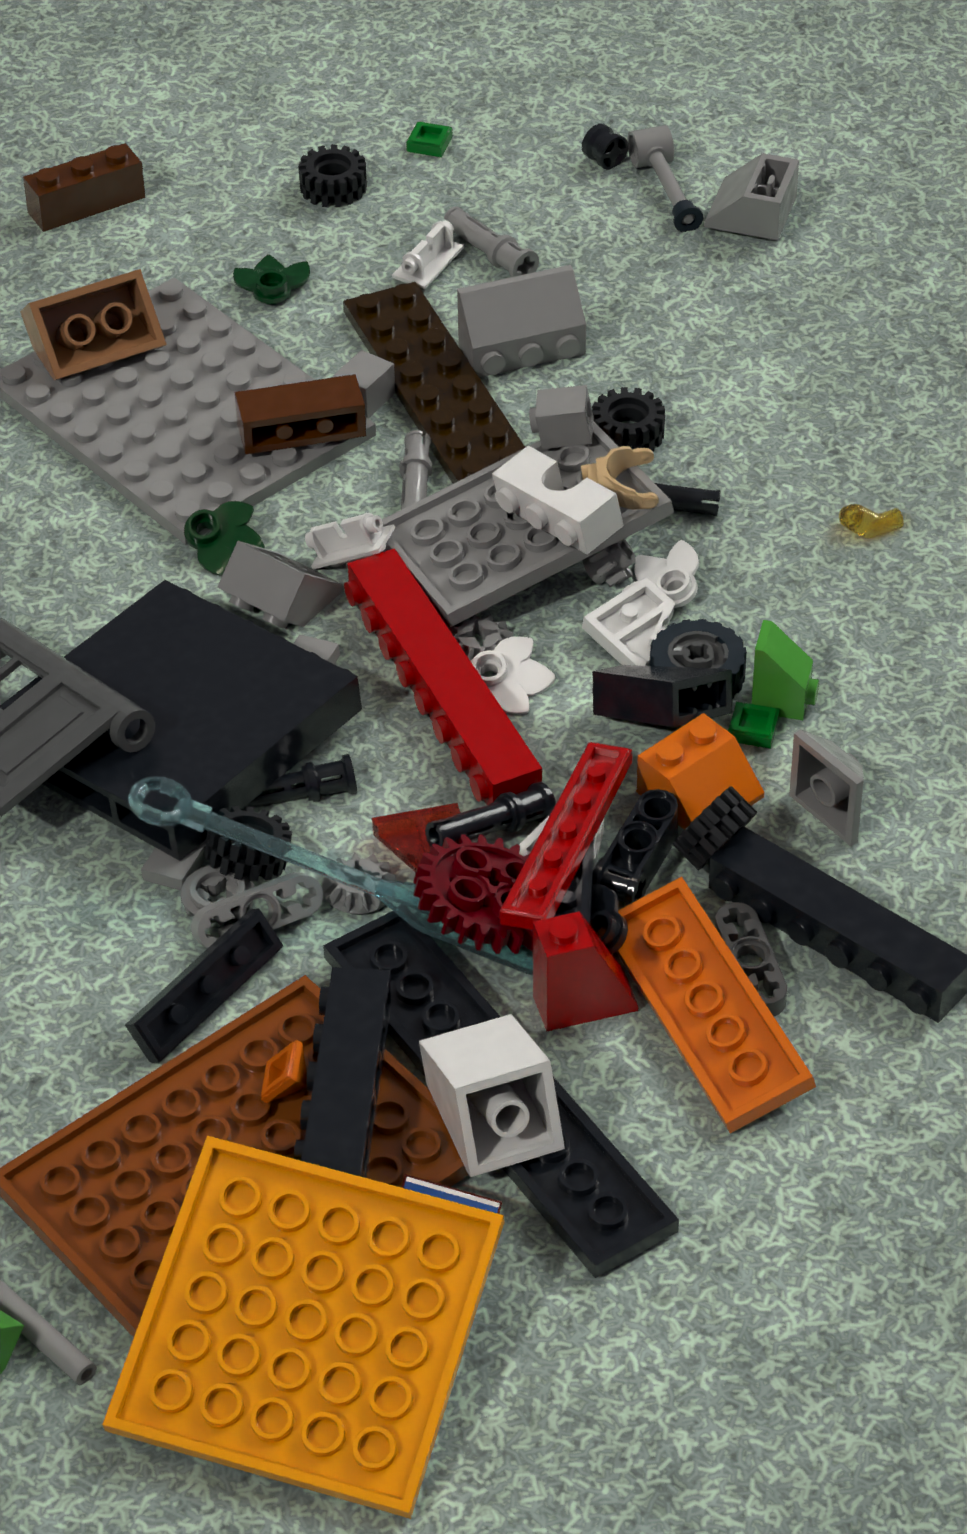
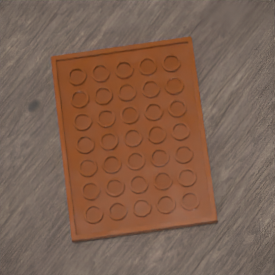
M306 975L0 1168V1197L133 1338L207 1135L293 1159L296 1140H305L306 1130H301L300 1128L301 1106L303 1100H311L312 1091H307L306 1087L270 1103H265L261 1100L266 1062L295 1040L303 1043L306 1072L309 1061L317 1062L318 1053H313L315 1023L323 1024L324 1015H319L320 988ZM385 1049L367 1179L404 1188L406 1178L410 1177L450 1188L469 1174L465 1169L429 1089Z

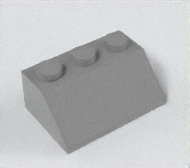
M571 265L457 289L458 347L478 377L495 375L586 354V322L574 270Z

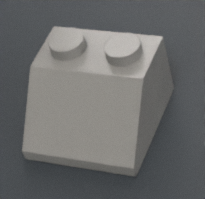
M237 541L217 588L232 595L229 600L230 603L250 612H253L254 607L265 612L263 620L286 629L288 623L304 627L343 592L344 585L279 552Z

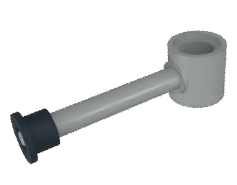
M662 125L629 131L627 141L629 143L630 160L635 168L647 166L654 168L673 205L672 213L675 228L679 232L696 230L703 222V213L690 200L686 199L668 165L674 159V144L669 127Z

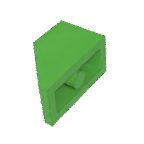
M763 620L755 647L751 704L779 708V717L803 721L807 705L815 706L819 690V679L812 678L813 659L774 622Z

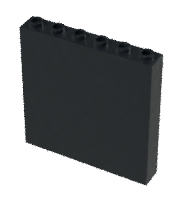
M164 580L64 656L73 664L148 711L155 721V732L151 741L143 749L130 753L113 743L109 728L42 783V785L180 861L207 839L209 822L214 813L218 814V811L223 808L230 812L231 806H239L240 810H242L271 786L276 779L283 776L362 710L358 676L348 669L341 668L319 657L316 653L309 652L287 641L285 638L277 636L255 625L253 622L245 620L223 609L221 606L193 594L188 589L181 588ZM39 676L1 704L0 708L6 709L42 680V678ZM139 719L133 720L125 730L126 739L133 737L138 732L140 727Z

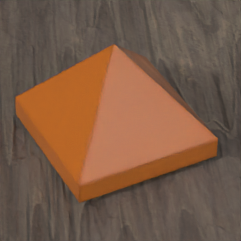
M295 1040L266 1062L261 1100L265 1103H270L307 1087V1072L302 1042Z

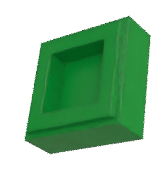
M417 122L406 142V151L442 158L453 137V127Z
M736 701L728 732L735 736L739 744L771 749L779 721L780 709Z

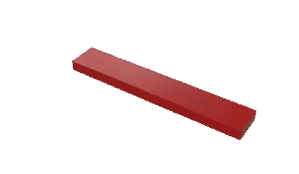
M593 742L587 744L499 911L501 925L533 930V921L554 917L633 762L632 749Z

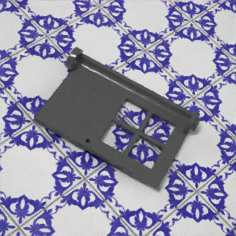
M0 618V659L6 655L12 658L0 668V681L20 665H23L42 678V680L6 709L0 708V816L2 817L109 728L113 743L122 750L131 753L143 749L151 741L155 732V721L153 716L145 709L9 621ZM139 719L140 727L138 732L133 737L126 739L125 730L133 720Z

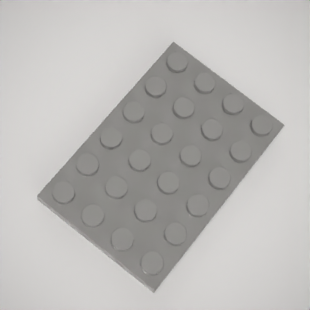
M594 421L592 444L542 449L541 441L530 445V447L558 462L564 490L573 488L583 481L581 465L596 463V458L606 456L611 449L618 448L614 441ZM518 451L382 519L383 527L392 524L396 527L386 543L385 550L396 549L434 608L452 627L673 514L671 500L637 465L624 470L616 477V481L624 486L635 489L637 493H655L658 496L659 503L651 509L631 510L620 507L624 526L589 554H585L571 545H564L557 537L543 529L534 528L527 520L520 516L504 511L495 498L496 488L492 473L520 452Z

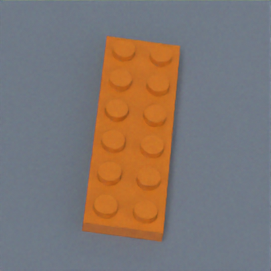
M682 876L618 910V913L627 921L628 932L623 946L616 952L730 1134L816 1087L809 1069Z

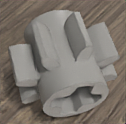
M622 539L582 561L586 572L595 583L600 585L606 581L609 587H612L633 576L628 567L635 563L636 559L630 545L625 539Z

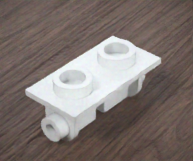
M446 220L435 222L431 231L426 235L425 241L421 240L411 252H407L403 256L402 265L392 274V278L405 283L416 282L420 288L426 289L464 249V245L453 241V225Z
M372 513L343 519L340 525L345 534L336 521L314 526L305 535L307 546L310 549H314L317 553L311 568L317 569L329 565L331 567H338L349 560L381 553L385 550L386 543L396 527L394 524L383 527L381 518Z

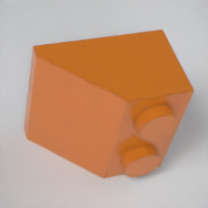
M705 713L691 720L637 757L636 792L642 795L649 790L660 789L673 794L678 803V825L684 830L730 786L751 806L764 798L765 792L735 736Z

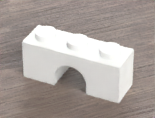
M530 446L524 448L492 473L496 488L495 498L504 511L520 516L527 520L534 528L543 529L557 537L564 545H571L585 554H589L624 526L615 492L587 477L573 488L564 490L558 462Z

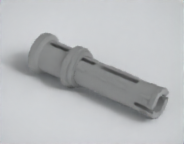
M458 206L450 208L445 214L444 219L452 223L453 232L477 249L483 251L491 265L496 268L503 267L509 271L511 277L536 272L539 265L537 253L531 249H523L518 246L516 239L512 236L498 235Z

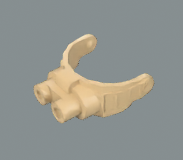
M622 446L611 449L606 456L596 458V463L581 465L583 480L587 477L615 492L620 507L631 510L651 509L659 503L658 496L655 493H637L635 489L624 486L615 480L621 472L630 467L650 463L654 459V453L649 448L632 449L629 446Z

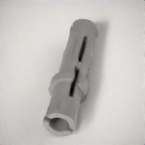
M421 430L409 432L404 439L405 455L403 460L400 461V474L403 477L401 510L427 497L428 475L431 476L432 462L429 458L431 438L426 433L422 444L423 431Z

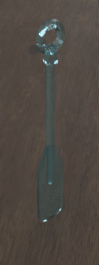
M161 776L147 777L139 780L130 789L128 795L130 809L139 819L146 823L157 826H172L180 823L201 832L204 829L375 896L418 931L522 973L533 975V951L524 945H521L518 954H514L507 946H502L500 954H496L489 944H484L481 951H478L475 948V942L471 939H468L463 944L457 943L459 934L454 931L443 935L441 933L443 923H429L427 919L430 911L418 909L420 898L413 896L416 886L414 883L380 879L212 812V807L192 800L190 793L185 787L173 779ZM159 790V793L166 794L172 798L176 797L179 800L172 812H162V810L147 804L144 805L142 802L149 791Z

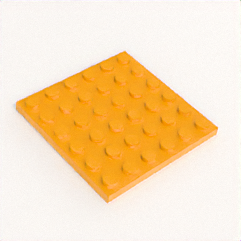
M207 1135L102 1424L104 1430L411 1519L504 1226V1215Z

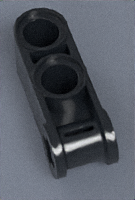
M660 789L649 790L643 793L638 798L623 826L619 829L604 857L600 858L593 870V884L604 885L613 890L618 896V900L625 903V907L644 897L651 881L671 850L673 842L678 837V803L673 794Z

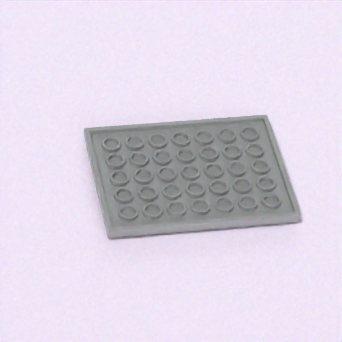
M175 277L148 291L167 345L55 381L35 352L0 370V398L185 545L188 543L184 535V525L194 512L202 509L214 511L221 504L228 501H240L254 506L376 436V424L366 417L365 437L245 455L237 425L235 392L306 382L315 379ZM203 529L199 532V535H204L211 530Z

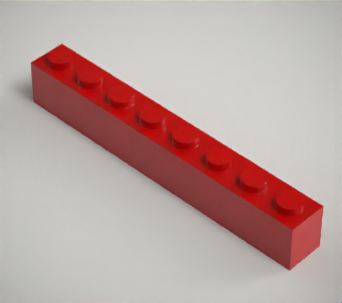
M393 548L349 562V581L344 583V590L349 604L352 607H359L363 624L369 633L375 632L384 658L394 661L402 686L405 688L410 686L414 692V699L421 715L428 714L432 720L437 740L441 744L447 743L451 749L454 766L458 772L465 771L469 777L470 787L475 799L478 802L484 800L486 805L494 803L495 799L502 793L513 792L517 794L526 791L533 783L542 782L541 765L396 549Z

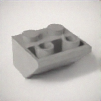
M762 153L726 176L708 212L704 227L778 241L797 198L799 160Z

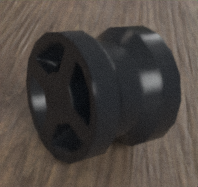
M604 123L597 124L589 129L582 141L583 154L591 160H596L597 164L605 170H610L620 165L629 150L627 139L618 133L614 134L613 130Z

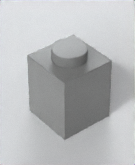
M360 350L333 375V377L356 374L365 403V417L367 418L371 417L395 394L394 363L363 350Z
M587 385L537 390L536 407L530 408L529 418L532 433L539 432L542 449L592 444L594 416Z

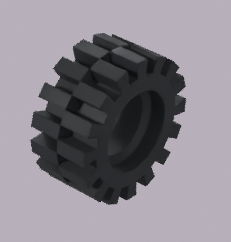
M323 145L318 147V152L311 149L307 152L308 156L303 155L301 157V162H299L300 192L303 193V197L306 200L311 199L312 204L317 205L321 201L322 207L328 208L329 203H335V208L342 207L341 202L345 201L347 205L353 204V198L359 200L362 198V193H366V162L364 156H359V151L356 149L350 152V147L348 146L337 149V145H331V149H326Z
M621 387V393L617 394L614 389L609 390L607 397L601 394L598 397V402L593 403V421L618 447L629 446L632 449L649 448L654 451V446L659 447L662 444L665 429V407L662 406V401L659 397L654 399L653 393L648 391L645 395H642V389L635 388L632 393L628 392V387ZM623 421H632V422H636V423L627 424V423H621V422H623Z
M730 786L690 823L672 845L699 871L710 862V857L752 820L757 811Z
M231 806L230 812L223 808L218 811V814L214 813L209 822L204 857L206 860H210L209 865L213 869L220 867V873L225 876L230 872L235 873L234 879L242 880L243 876H249L250 881H258L259 876L266 881L272 879L273 875L278 877L282 874V870L286 868L292 838V831H289L290 826L287 822L281 823L282 818L278 815L269 817V811L264 809L260 813L253 812L254 807L246 806L245 811H241L239 806Z

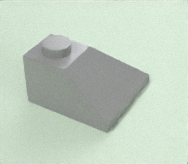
M800 729L794 733L789 796L849 846H853L858 843L864 783L863 766L852 754L846 753L833 741Z

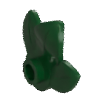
M266 255L254 269L234 268L233 270L235 284L242 289L253 292L256 300L266 304H276L285 301L290 297L291 290L303 286L310 277L308 262H298L285 268L271 255Z
M228 501L221 504L214 511L202 509L190 515L184 525L185 539L191 547L197 549L199 564L205 570L222 576L237 541L265 548L259 534L247 526L254 512L252 505L240 501ZM203 529L212 530L210 534L199 535V532Z

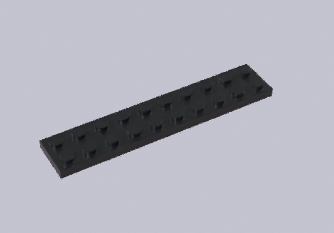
M404 906L323 945L324 958L331 967L390 970L392 1005L387 1033L424 1077L425 1073L419 1045L420 1040L501 1017ZM553 1077L565 1149L503 1167L502 1169L594 1278H597L679 1231V1219Z

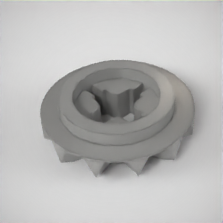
M491 614L484 619L477 618L474 615L470 620H464L449 628L470 661L480 652L493 651L500 641L513 637V632L508 630L506 621L495 622ZM475 634H479L485 640L482 647L473 637Z
M354 853L351 860L346 861L342 858H337L334 867L325 869L322 882L323 895L331 906L342 912L350 914L371 913L383 908L393 898L396 891V875L392 873L389 862L379 863L374 854L366 859H360ZM355 875L363 877V891H359L358 886H355Z
M210 865L205 866L190 874L181 887V903L185 907L187 916H194L201 908L215 903L211 902L210 896L216 897L226 888V898L254 888L253 881H250L249 876H243L242 880L234 879L235 873L230 872L225 876L220 873V867L213 869ZM220 897L216 902L223 900L225 898ZM253 900L248 904L246 911L252 909ZM231 908L230 911L234 915V908ZM214 917L210 918V920H216V922L220 926H222L223 922L215 919Z

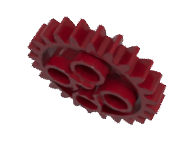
M461 834L458 844L449 837L444 839L443 846L434 843L429 853H423L413 883L416 884L413 896L420 898L418 909L430 911L427 919L429 923H443L441 930L443 935L454 931L459 934L457 943L463 944L468 939H471L475 942V948L478 951H481L484 944L491 945L496 954H500L502 946H507L514 954L519 953L521 945L533 951V930L501 925L499 914L529 854L526 856L520 855V845L518 844L510 849L504 848L502 838H497L494 844H488L482 834H479L477 842H472L465 834Z

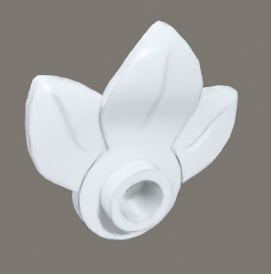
M683 540L678 541L673 546L667 559L637 555L634 565L637 581L622 590V592L647 577L675 602V608L682 607L691 602L697 594L698 585L694 575L699 567L698 555Z
M506 638L500 641L493 651L480 652L471 660V663L506 713L527 714L529 712L528 696L543 693L555 681V674L551 670L530 659L533 650L532 638ZM487 671H492L497 674L492 677L482 676Z

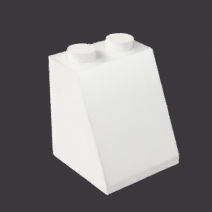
M512 1014L419 1041L426 1084L470 1177L565 1149L551 1062Z

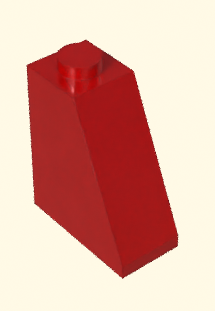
M580 911L533 921V998L547 1032L638 1011V1003L624 970Z

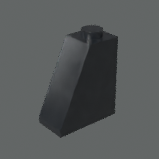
M620 665L592 671L593 715L675 727L687 724L702 713H705L710 718L732 714L731 669Z

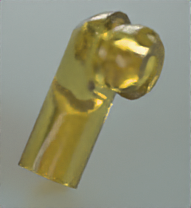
M850 504L844 506L839 512V521L844 527L867 539L902 528L904 525L903 516L897 508L877 514L862 505Z

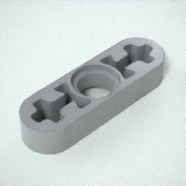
M300 872L289 873L201 908L192 919V935L199 944L209 948L234 925L230 923L219 928V937L215 938L212 935L205 934V929L211 926L210 918L214 917L221 922L233 918L238 921L246 914L248 904L256 898H263L267 902L268 915L266 919L274 930L315 913L323 900L322 887L312 876ZM296 884L309 889V893L303 896L304 904L302 905L293 900L279 904L273 895V892L276 891V896L283 899L296 893ZM231 908H234V915L230 911Z

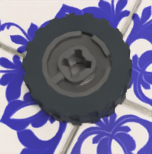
M688 619L682 620V622L677 624H670L667 626V629L657 633L656 639L651 643L649 666L731 669L732 699H734V695L740 693L745 682L747 652L746 647H743L741 637H738L730 627L726 628L721 623L716 621L709 622L706 619L694 621Z

